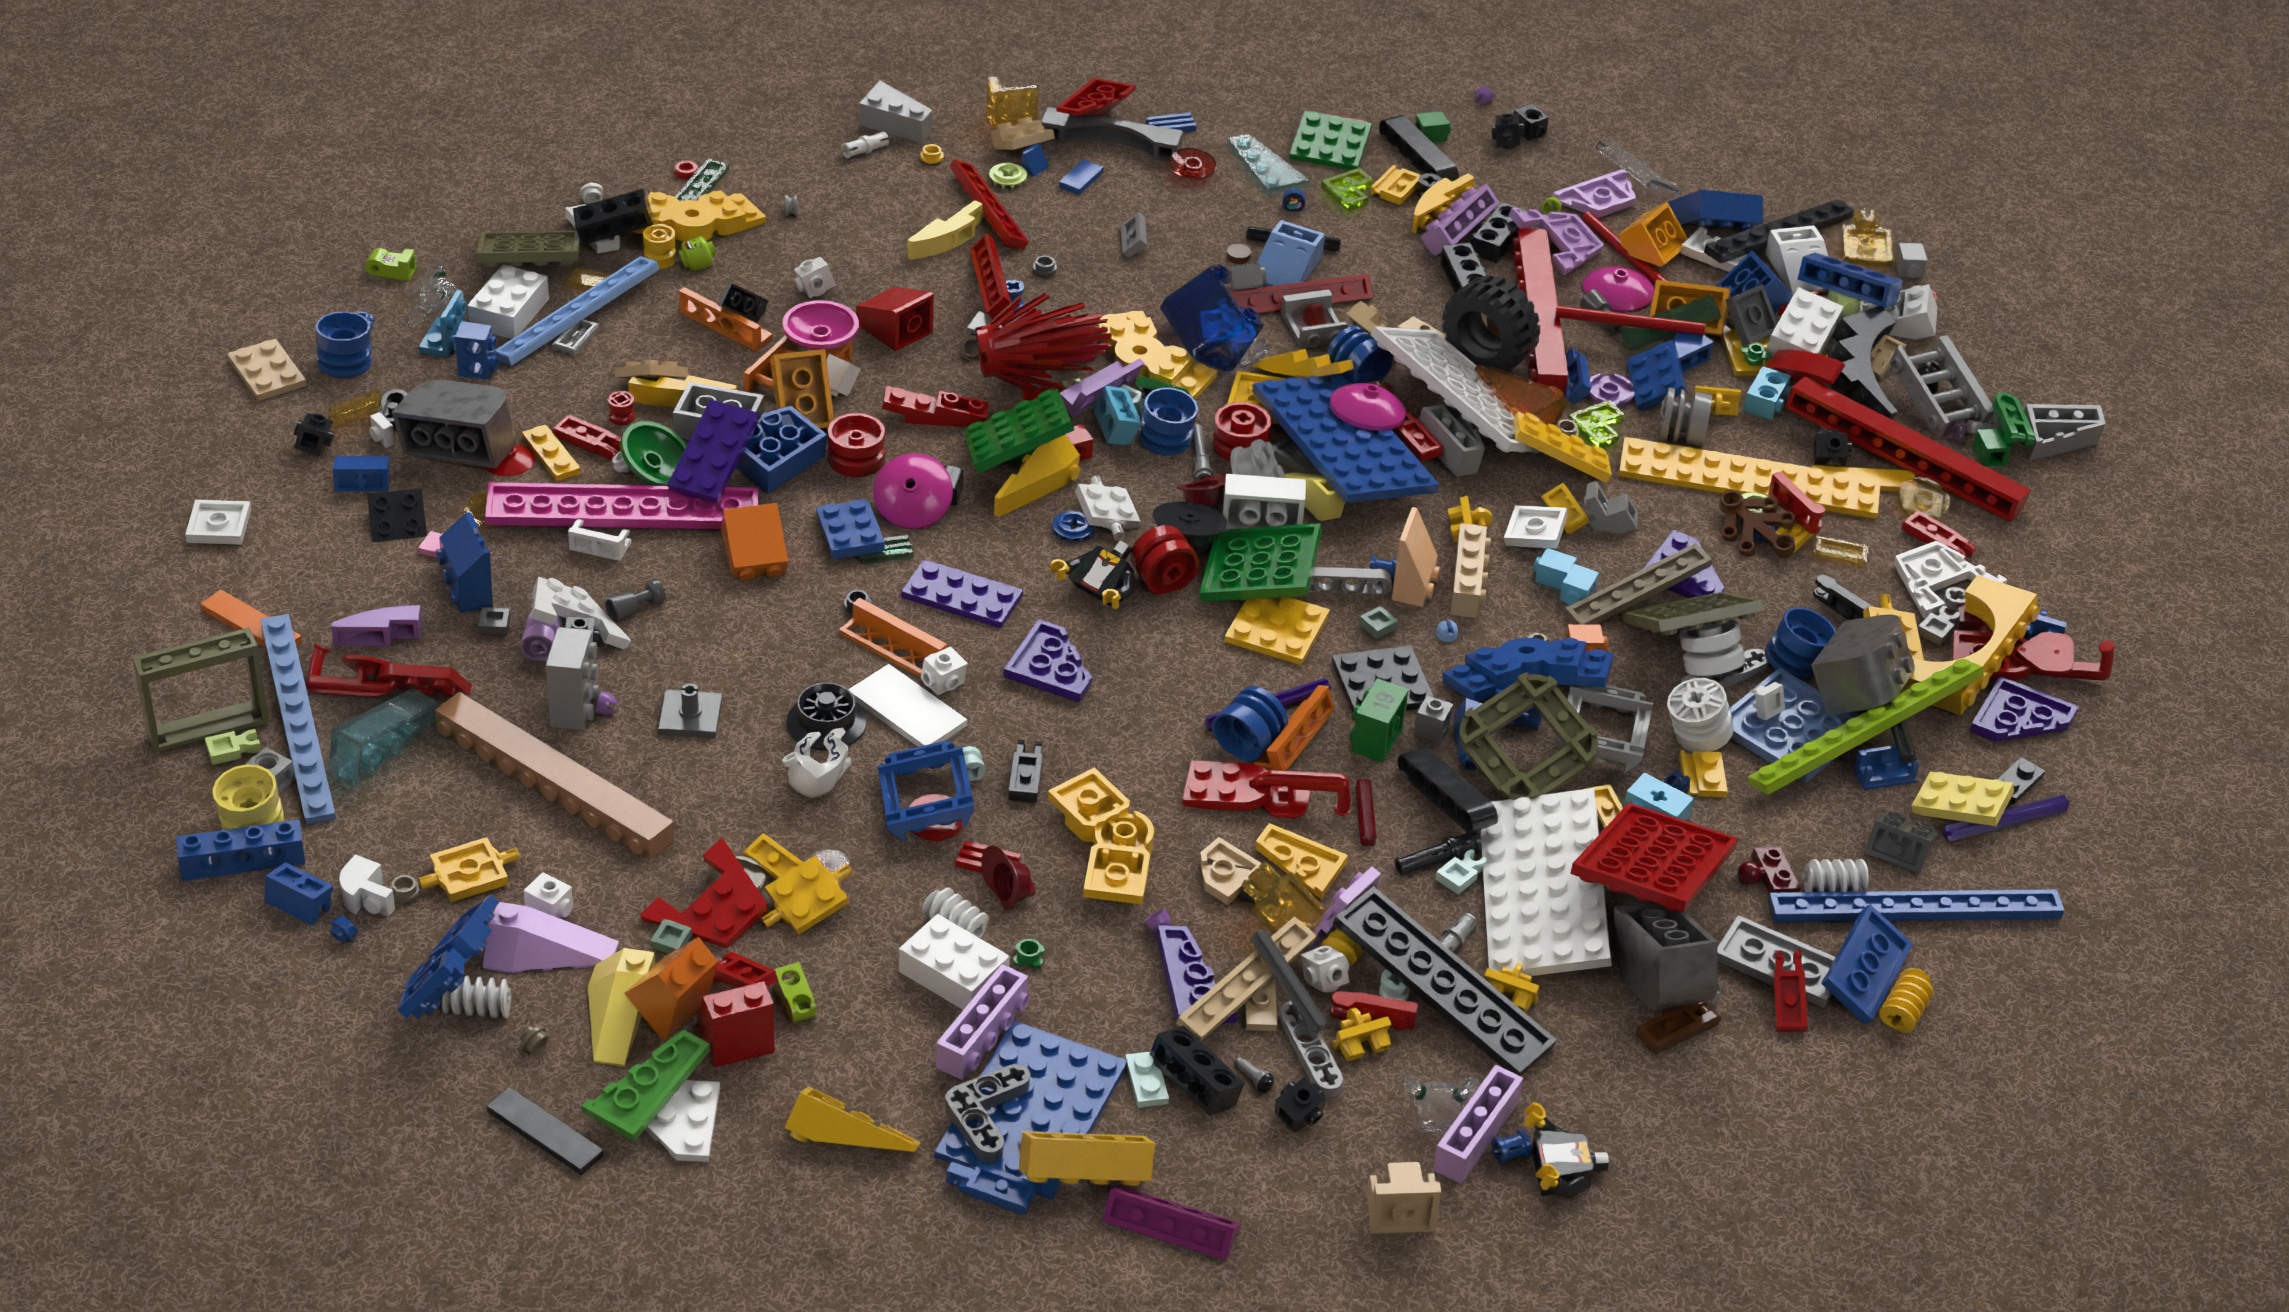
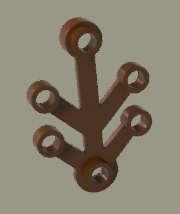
M1735 490L1723 493L1719 500V508L1726 514L1725 525L1721 530L1722 538L1729 542L1736 541L1738 538L1737 528L1735 527L1736 515L1744 520L1742 541L1739 543L1740 554L1744 556L1754 555V530L1774 546V552L1779 557L1788 558L1794 553V538L1789 534L1778 535L1766 525L1779 524L1784 529H1791L1795 526V515L1792 512L1776 513L1778 505L1777 500L1773 497L1744 499L1741 493ZM1748 509H1762L1763 513H1751Z

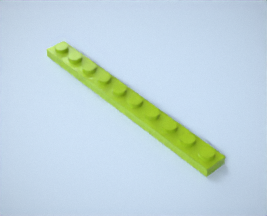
M1966 659L1955 661L1953 665L1933 673L1931 677L1919 683L1913 684L1911 688L1901 692L1890 702L1871 708L1856 718L1849 719L1845 724L1827 731L1825 735L1816 740L1807 742L1803 747L1794 752L1783 755L1781 759L1774 763L1761 767L1759 771L1748 776L1750 786L1767 795L1773 793L1984 676L1983 667Z

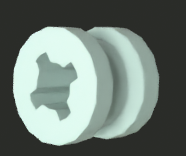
M972 746L964 747L963 752L969 781L982 779L986 773V767L982 761L980 750Z
M1387 969L1382 973L1379 989L1380 996L1406 1001L1409 997V988Z

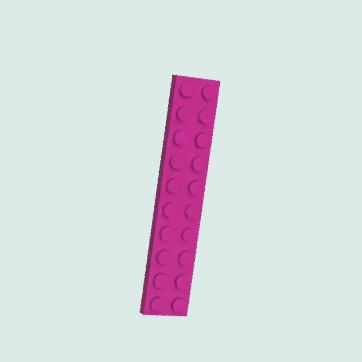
M489 482L485 523L486 525L558 527L573 526L575 521L580 519L584 520L581 527L721 529L723 509L758 505V488L726 487L718 504L671 491L668 486Z

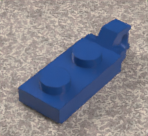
M1571 348L1566 353L1568 370L1566 398L1570 403H1577L1589 394L1591 384L1586 357L1582 353L1580 354L1575 351L1574 348Z
M951 1162L946 1172V1183L959 1187L958 1190L962 1193L1022 1215L1026 1214L1037 1193L1038 1185L1035 1182L981 1163H977L976 1166L970 1165L966 1167Z

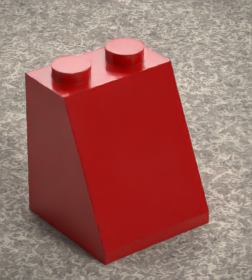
M892 287L856 305L859 326L895 352L933 333L934 294L930 291Z
M764 981L703 996L696 1023L703 1040L710 1044L709 1056L714 1068L775 1052L774 1003Z

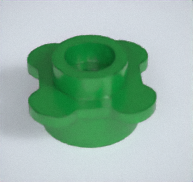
M1756 342L1750 344V346H1742L1740 350L1744 354V361L1752 366H1759L1764 360L1770 358V353L1764 350L1761 343Z
M1024 939L1015 945V950L1017 951L1016 956L1013 957L1015 965H1032L1034 968L1043 965L1041 955L1045 952V948L1038 941Z

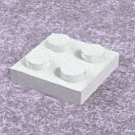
M195 500L185 534L186 542L242 545L251 513L250 501Z
M1515 506L1504 536L1505 546L1557 549L1568 517L1567 508Z

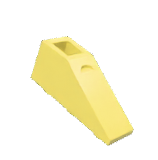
M1300 472L1284 474L1285 478L1306 480L1304 507L1316 519L1326 521L1341 518L1345 501L1324 476Z

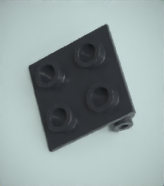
M422 488L367 494L372 542L427 536Z

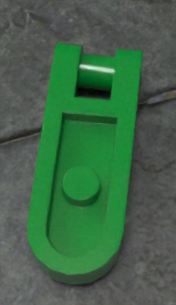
M1997 393L1992 407L2005 433V443L2012 445L2021 443L2022 446L2031 447L2034 444L2035 435L2019 400L2009 393Z

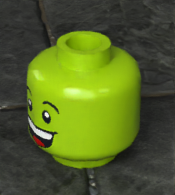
M702 236L684 241L681 244V250H678L684 268H689L691 271L712 266V256L716 255L712 241L707 242Z

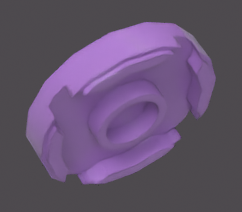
M1599 373L1590 377L1591 390L1587 398L1592 403L1604 408L1615 409L1623 408L1634 400L1633 384L1625 377L1610 373V376H1604V373Z

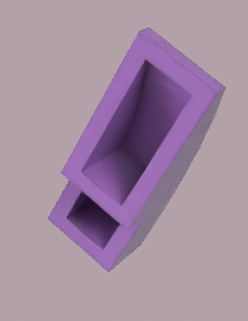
M410 605L380 608L332 622L333 644L341 646H391L392 639H420L423 625L421 606Z

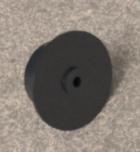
M1193 502L1165 503L1156 507L1152 514V519L1157 526L1168 525L1179 529L1196 554L1211 550L1214 535L1224 531L1227 525V520L1221 512L1212 507Z
M819 683L806 688L800 694L798 703L790 709L787 715L788 732L797 742L802 740L808 733L819 732L821 734L811 745V748L816 750H827L823 744L824 738L833 729L844 728L846 733L841 737V741L847 746L856 742L866 729L865 712L855 702L853 694L847 688L835 683Z

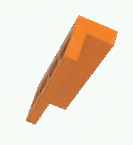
M685 287L679 290L681 314L756 352L773 340V334L762 329L761 325L723 308Z
M861 598L853 603V618L839 629V634L921 677L922 669L917 667L915 662H923L924 658L930 654H935L947 648L946 643ZM859 625L865 628L867 633L856 634L850 630L854 626ZM884 638L888 641V645H876L872 643V639ZM893 650H906L910 652V656L898 657L894 654Z
M1318 685L1310 697L1304 700L1288 719L1287 726L1275 741L1271 743L1268 749L1253 764L1259 765L1267 771L1288 770L1335 710L1329 686Z

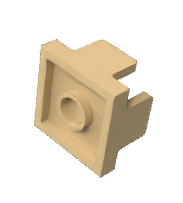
M1400 1162L1388 1163L1389 1183L1378 1184L1376 1175H1369L1367 1201L1370 1213V1234L1435 1231L1441 1187L1440 1182L1435 1181L1434 1173H1427L1426 1182H1424L1420 1163Z

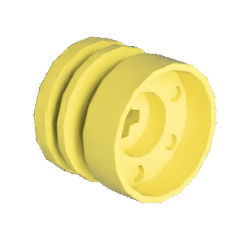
M247 764L236 766L224 772L216 780L212 790L222 830L284 822V812L276 780L268 769L259 765Z

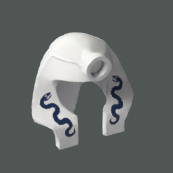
M844 728L833 729L824 738L823 744L829 751L826 763H819L810 758L811 745L820 737L821 734L819 732L808 733L796 744L794 752L782 759L785 767H789V784L798 793L811 798L823 796L833 789L842 775L851 766V758H847L848 746L841 741V737L846 733Z

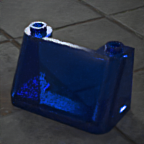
M1217 264V266H1209L1167 296L1160 305V309L1188 353L1194 359L1203 364L1230 372L1235 369L1264 325L1258 318L1259 314L1250 307L1243 308L1237 304L1225 286L1231 280L1230 271L1223 265Z

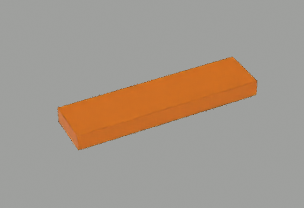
M221 589L200 603L202 611L235 630L250 627L255 641L266 647L260 619L268 618L267 615ZM293 631L297 646L302 642L300 634Z

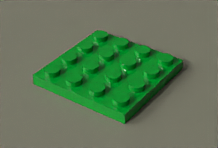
M1058 389L1054 391L1046 390L1040 393L1038 398L1034 400L1021 401L1015 405L1014 409L1007 412H997L991 416V419L983 423L975 422L969 425L967 430L963 432L974 466L979 474L1075 429Z
M1321 524L1225 529L1221 533L1216 534L1199 592L1201 602L1308 596L1322 535Z

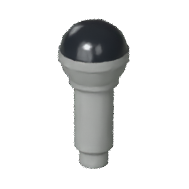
M1241 1057L1235 1060L1234 1064L1252 1080L1257 1090L1265 1092L1273 1087L1274 1077L1269 1071L1259 1070Z

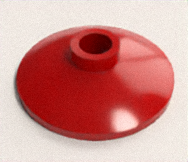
M516 443L497 468H484L494 475L516 476L528 471L534 465L535 455L528 447Z

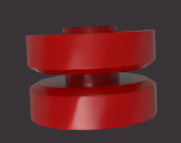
M1234 402L1224 405L1215 414L1214 451L1224 460L1231 462V452L1234 448L1243 447L1245 449L1250 447L1251 443L1257 439L1269 442L1271 417L1260 406L1248 402Z
M849 413L837 417L830 423L827 429L829 444L828 462L835 472L849 477H866L876 473L883 467L885 462V428L879 419L869 414Z
M1162 525L1145 532L1134 543L1130 553V561L1134 569L1142 577L1147 588L1156 595L1185 588L1195 578L1199 570L1200 560L1196 552L1188 544L1181 531L1174 526Z

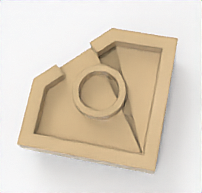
M643 360V365H641V362H625V367H615V378L631 379L636 377L645 379L663 376L676 379L687 378L688 367H680L674 361L662 362V365H658V360Z
M1220 837L1200 852L1204 891L1227 905L1242 893L1246 883L1251 885L1264 874V864Z

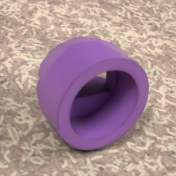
M1481 85L1475 94L1476 102L1481 100V105L1489 104L1495 97L1494 92L1484 85Z
M601 691L595 713L606 716L613 714L616 710L609 708L610 703L618 705L615 696Z
M1165 908L1158 910L1144 920L1153 933H1156L1158 925H1171L1170 916Z

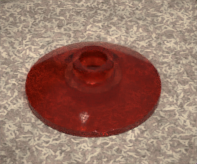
M1182 148L1171 155L1170 166L1175 173L1184 178L1201 180L1214 174L1216 161L1209 153L1203 150Z

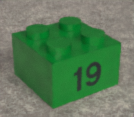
M1377 678L1372 688L1368 687L1365 690L1362 704H1357L1352 714V721H1355V725L1349 736V741L1352 742L1351 752L1381 763L1384 762L1403 730L1409 689Z

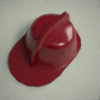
M1226 474L1214 475L1193 483L1177 486V489L1183 490L1185 502L1199 503L1214 508L1219 503L1221 488L1225 485Z
M991 845L986 847L981 858L982 874L985 882L998 896L1005 910H1010L1016 902L1035 895L1036 889L1031 880L1029 868L1025 864L1009 860L1006 854L997 846Z

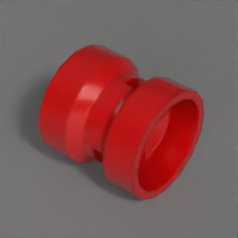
M617 391L609 395L608 407L610 409L609 420L615 425H628L632 423L635 419L633 395L625 391Z

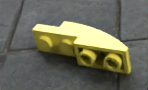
M974 200L946 222L937 218L917 234L910 237L907 242L908 258L913 260L937 255L975 236V226L982 222V203Z

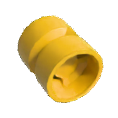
M663 224L647 227L643 231L644 257L656 261L659 269L671 267L676 261L674 229Z

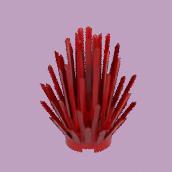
M1047 292L1033 298L1014 311L1021 301L1020 295L986 326L975 327L976 341H979L978 356L983 378L994 376L1022 390L1027 389V392L1037 390L1033 384L1065 390L1059 383L1037 377L1051 379L1052 376L1047 374L1045 370L1094 371L1092 367H1081L1077 363L1066 362L1095 361L1094 357H1096L1093 354L1106 353L1105 350L1112 345L1110 343H1096L1100 340L1111 339L1112 334L1106 333L1108 327L1097 328L1095 325L1106 323L1108 319H1100L1103 316L1102 313L1087 316L1089 313L1078 316L1067 314L1083 309L1086 306L1083 303L1072 306L1068 305L1042 314V310L1036 311V306L1049 299L1050 294L1046 295Z

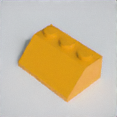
M1668 202L1645 212L1618 234L1622 247L1627 250L1630 256L1660 267L1681 251L1682 245L1688 240Z
M1656 280L1649 317L1705 323L1704 334L1722 336L1729 312L1725 300L1730 298V288Z

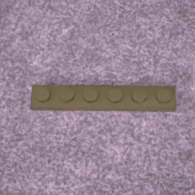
M1694 543L1566 607L1565 616L1573 624L1596 625L1711 567L1712 559L1697 543Z

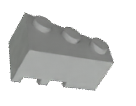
M1447 404L1423 407L1419 421L1444 448L1443 455L1438 456V458L1456 477L1476 474L1485 450L1477 429H1473L1471 423L1461 417L1462 413Z

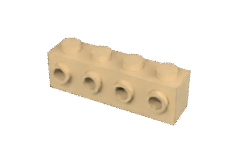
M1460 523L1450 615L1477 618L1479 605H1485L1486 589L1481 588H1486L1488 572H1483V570H1488L1489 555L1486 554H1489L1491 538L1486 537V526Z

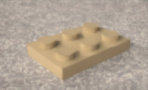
M276 338L227 353L229 362L257 401L307 386L306 379Z

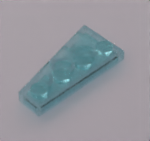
M1250 134L1228 138L1230 148L1266 194L1309 186L1310 180Z

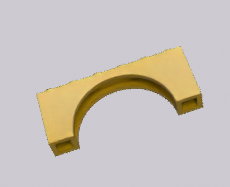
M1979 575L1975 577L1965 590V611L1983 620L1992 630L1993 636L1982 649L1961 659H1966L1982 666L1984 676L1932 704V706L1962 715L1968 706L1973 705L1978 692L1981 689H1985L1993 672L1999 670L2005 656L2012 653L2017 640L2024 637L2031 621L2034 622L2037 619L2040 611L2039 606H2037V594ZM1913 658L1915 671L1901 692L1911 688L1913 684L1931 677L1933 673L1953 665L1957 660L1932 662Z

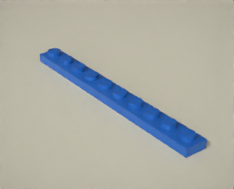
M2057 889L1770 893L1768 898L1774 922L1856 921L1862 909L1869 904L1888 921L2062 919L2065 911Z

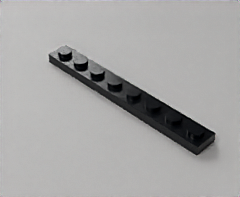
M1833 200L1705 245L1704 253L1721 264L1747 255L1751 251L1756 252L1766 248L1770 230L1815 226L1819 230L1853 217L1855 210L1846 205L1842 200Z

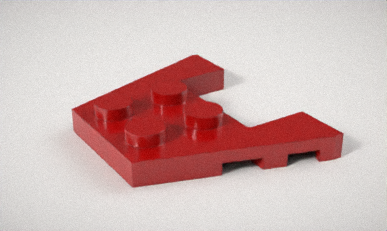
M720 838L703 854V859L706 864L722 875L682 913L658 897L640 914L642 921L660 925L663 919H667L691 927L692 938L699 937L702 941L727 949L768 911L767 902L724 839Z

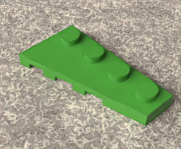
M683 1029L652 1052V1057L643 1064H636L629 1069L628 1075L616 1084L612 1082L603 1089V1093L593 1101L589 1099L582 1104V1113L635 1142L710 1052V1044Z

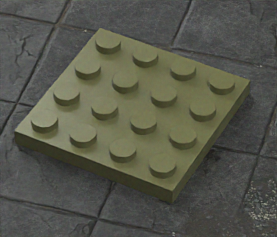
M577 231L481 232L476 259L477 263H483V266L493 267L497 266L498 263L508 262L509 266H521L523 262H533V265L536 266L548 265V262H559V265H572L574 261L579 260L581 239Z
M1717 592L1621 612L1623 622L1632 625L1633 628H1642V631L1651 630V633L1661 632V635H1672L1678 633V628L1687 627V630L1703 628V623L1713 622V625L1728 623L1731 617L1738 616V619L1755 617V612L1764 611L1761 599L1727 592Z

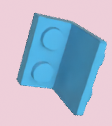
M462 290L455 292L441 317L435 319L419 345V353L449 358L452 351H456V332L461 322H468L465 321L467 303L466 300H463Z

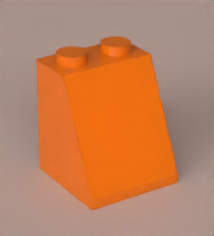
M777 503L723 509L721 535L733 578L740 577L741 580H751L756 575L767 574L768 577H777L783 572H787L788 557Z
M697 937L663 957L624 994L659 1037L667 1040L700 1009L703 996L709 995L718 960L702 940Z

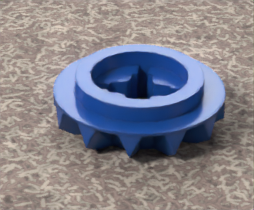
M1079 511L1062 512L1052 522L1053 534L1059 535L1060 540L1068 538L1070 543L1073 539H1077L1079 542H1082L1083 538L1090 539L1091 534L1095 531V526L1089 525L1085 514ZM1076 523L1077 527L1075 529H1070L1072 525Z

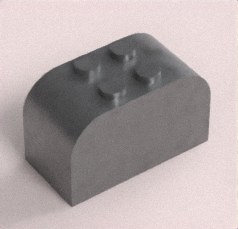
M449 380L428 381L413 388L392 411L403 454L413 457L497 468L516 444V435L506 395L498 387Z
M1892 614L1844 621L1811 664L1827 715L1867 710L1886 704L1898 696L1915 671L1914 660L1911 657L1900 618Z
M1652 901L1614 907L1615 957L1617 966L1625 984L1647 1007L1652 1010L1712 1001L1715 998L1718 985L1717 941L1685 911H1670L1664 905Z

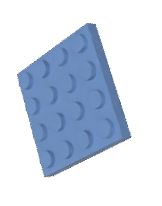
M1781 668L1777 669L1758 686L1766 687L1774 682L1782 684L1785 702L1784 711L1767 720L1758 718L1757 709L1753 707L1756 697L1751 691L1729 708L1734 725L1731 739L1771 764L1781 759L1783 755L1794 752L1803 747L1805 743L1814 741L1825 735L1827 731L1836 729L1845 724L1849 719L1859 716L1855 712L1827 715L1820 691ZM1834 759L1803 775L1798 780L1806 784Z

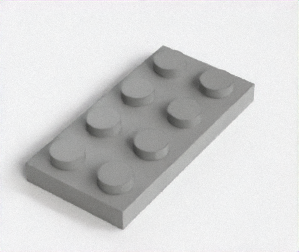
M1738 915L1717 947V961L1774 986V971H1776L1775 950H1782L1784 955L1783 971L1795 970V965L1793 964L1794 950H1801L1802 970H1805L1806 1001L1825 1008L1833 994L1821 983L1835 957Z

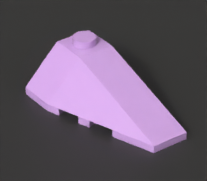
M499 902L494 911L495 917L489 923V928L492 932L487 936L483 969L514 974L523 973L524 970L542 969V971L553 970L552 968L572 967L574 969L595 967L596 964L616 953L619 941L528 906Z

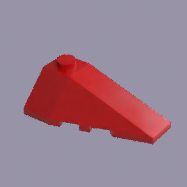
M1093 78L1057 106L1056 112L1076 116H1104L1136 90V85Z

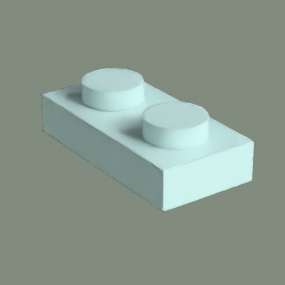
M1150 1052L1125 1055V1060H1128L1127 1071L1137 1108L1169 1103L1162 1071L1153 1063L1154 1060L1149 1055Z

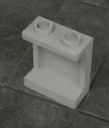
M1330 290L1283 296L1281 315L1300 349L1330 345L1342 330L1348 328L1347 322H1339L1331 308L1332 294Z

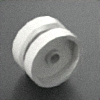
M1729 619L1728 623L1713 625V622L1703 623V628L1687 630V627H1684L1679 632L1681 648L1687 651L1683 656L1685 671L1689 674L1697 676L1722 674L1735 670L1745 663L1743 646L1738 643L1741 640L1740 626L1735 620Z

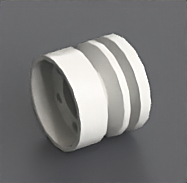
M1693 678L1682 682L1672 690L1668 696L1667 706L1676 739L1683 748L1690 752L1715 751L1728 743L1733 735L1734 725L1726 693L1718 682L1708 678Z

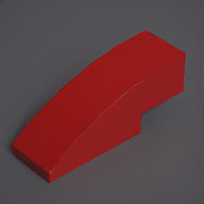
M1786 349L1777 350L1766 367L1791 375L1790 380H1794L1795 383L1806 376L1825 385L1833 384L1846 365L1839 360L1817 353Z

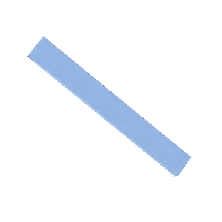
M642 256L638 257L494 351V356H497L498 360L502 363L512 366L658 271V263Z

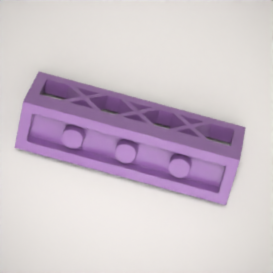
M1139 358L1125 366L1118 360L1060 392L1067 411L1074 417L1094 406L1104 386L1120 388L1123 384L1130 385L1134 382L1145 363Z

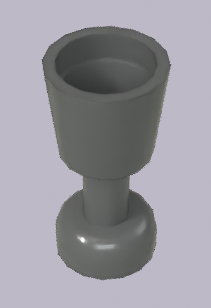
M1596 289L1588 291L1580 301V307L1583 309L1611 312L1610 304ZM1607 324L1608 330L1613 335L1627 328V326Z
M653 579L646 583L645 590L633 594L631 591L607 596L604 602L607 613L615 622H618L636 612L639 604L648 600L654 604H659L665 601L666 595L660 581Z

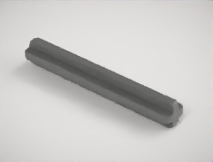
M1266 930L1257 931L1251 937V940L1310 1031L1313 1033L1322 1031L1327 1026V1021Z

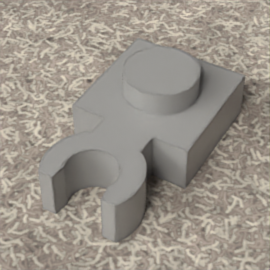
M1947 606L1940 607L1938 616L1930 613L1918 626L1919 636L1940 646L1953 633L1960 613L1956 612L1954 615H1947Z

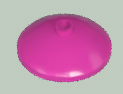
M1607 266L1596 269L1584 278L1582 284L1584 295L1590 290H1598L1610 304V311L1634 312L1644 309L1652 303L1654 295L1652 283L1643 274L1621 266Z
M818 300L804 302L792 307L784 315L782 326L784 334L795 344L812 350H830L847 344L857 335L859 320L855 312L845 305L832 301Z
M1348 384L1335 390L1330 397L1329 405L1332 412L1344 422L1358 428L1374 431L1391 430L1399 427L1405 419L1406 410L1401 401L1391 392L1374 384Z
M909 453L900 455L883 466L874 482L873 497L877 510L887 522L901 528L920 529L933 525L944 516L952 501L953 485L948 471L938 460L925 454ZM909 482L915 483L913 488L906 487Z

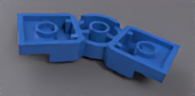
M1517 638L1503 643L1500 648L1483 647L1477 649L1476 652L1466 654L1465 665H1457L1451 670L1442 672L1443 683L1474 701L1494 696L1496 689H1506L1517 681V676L1528 672V675L1537 674L1547 678L1551 676L1557 681V684L1606 687L1614 663V653L1605 652L1600 649L1586 651V641H1578L1575 638L1558 639L1552 642L1537 638Z
M491 894L459 917L429 953V960L426 963L423 962L407 980L403 987L405 991L401 994L397 1009L406 1018L411 1014L417 1019L424 1013L430 1015L441 1004L439 998L446 991L453 993L464 981L462 976L465 969L463 965L471 956L476 957L487 946L484 940L492 932L486 925L495 917L492 911L499 904V901Z

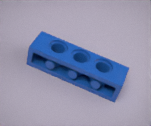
M1819 253L1803 256L1797 279L1885 308L1897 304L1903 282L1901 279Z
M300 820L176 836L182 881L273 869L285 862L292 866L305 864Z

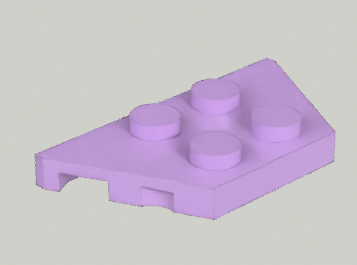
M1626 169L1555 191L1552 196L1558 198L1561 205L1582 213L1589 211L1597 218L1635 206L1636 201L1634 191L1631 190V182L1627 180Z
M1371 867L1364 874L1358 872L1350 881L1348 889L1342 887L1331 900L1334 904L1324 913L1321 922L1313 931L1317 937L1314 943L1307 948L1308 951L1320 947L1323 940L1335 930L1336 926L1333 924L1336 915L1373 886L1377 888L1379 886L1381 878L1379 871Z

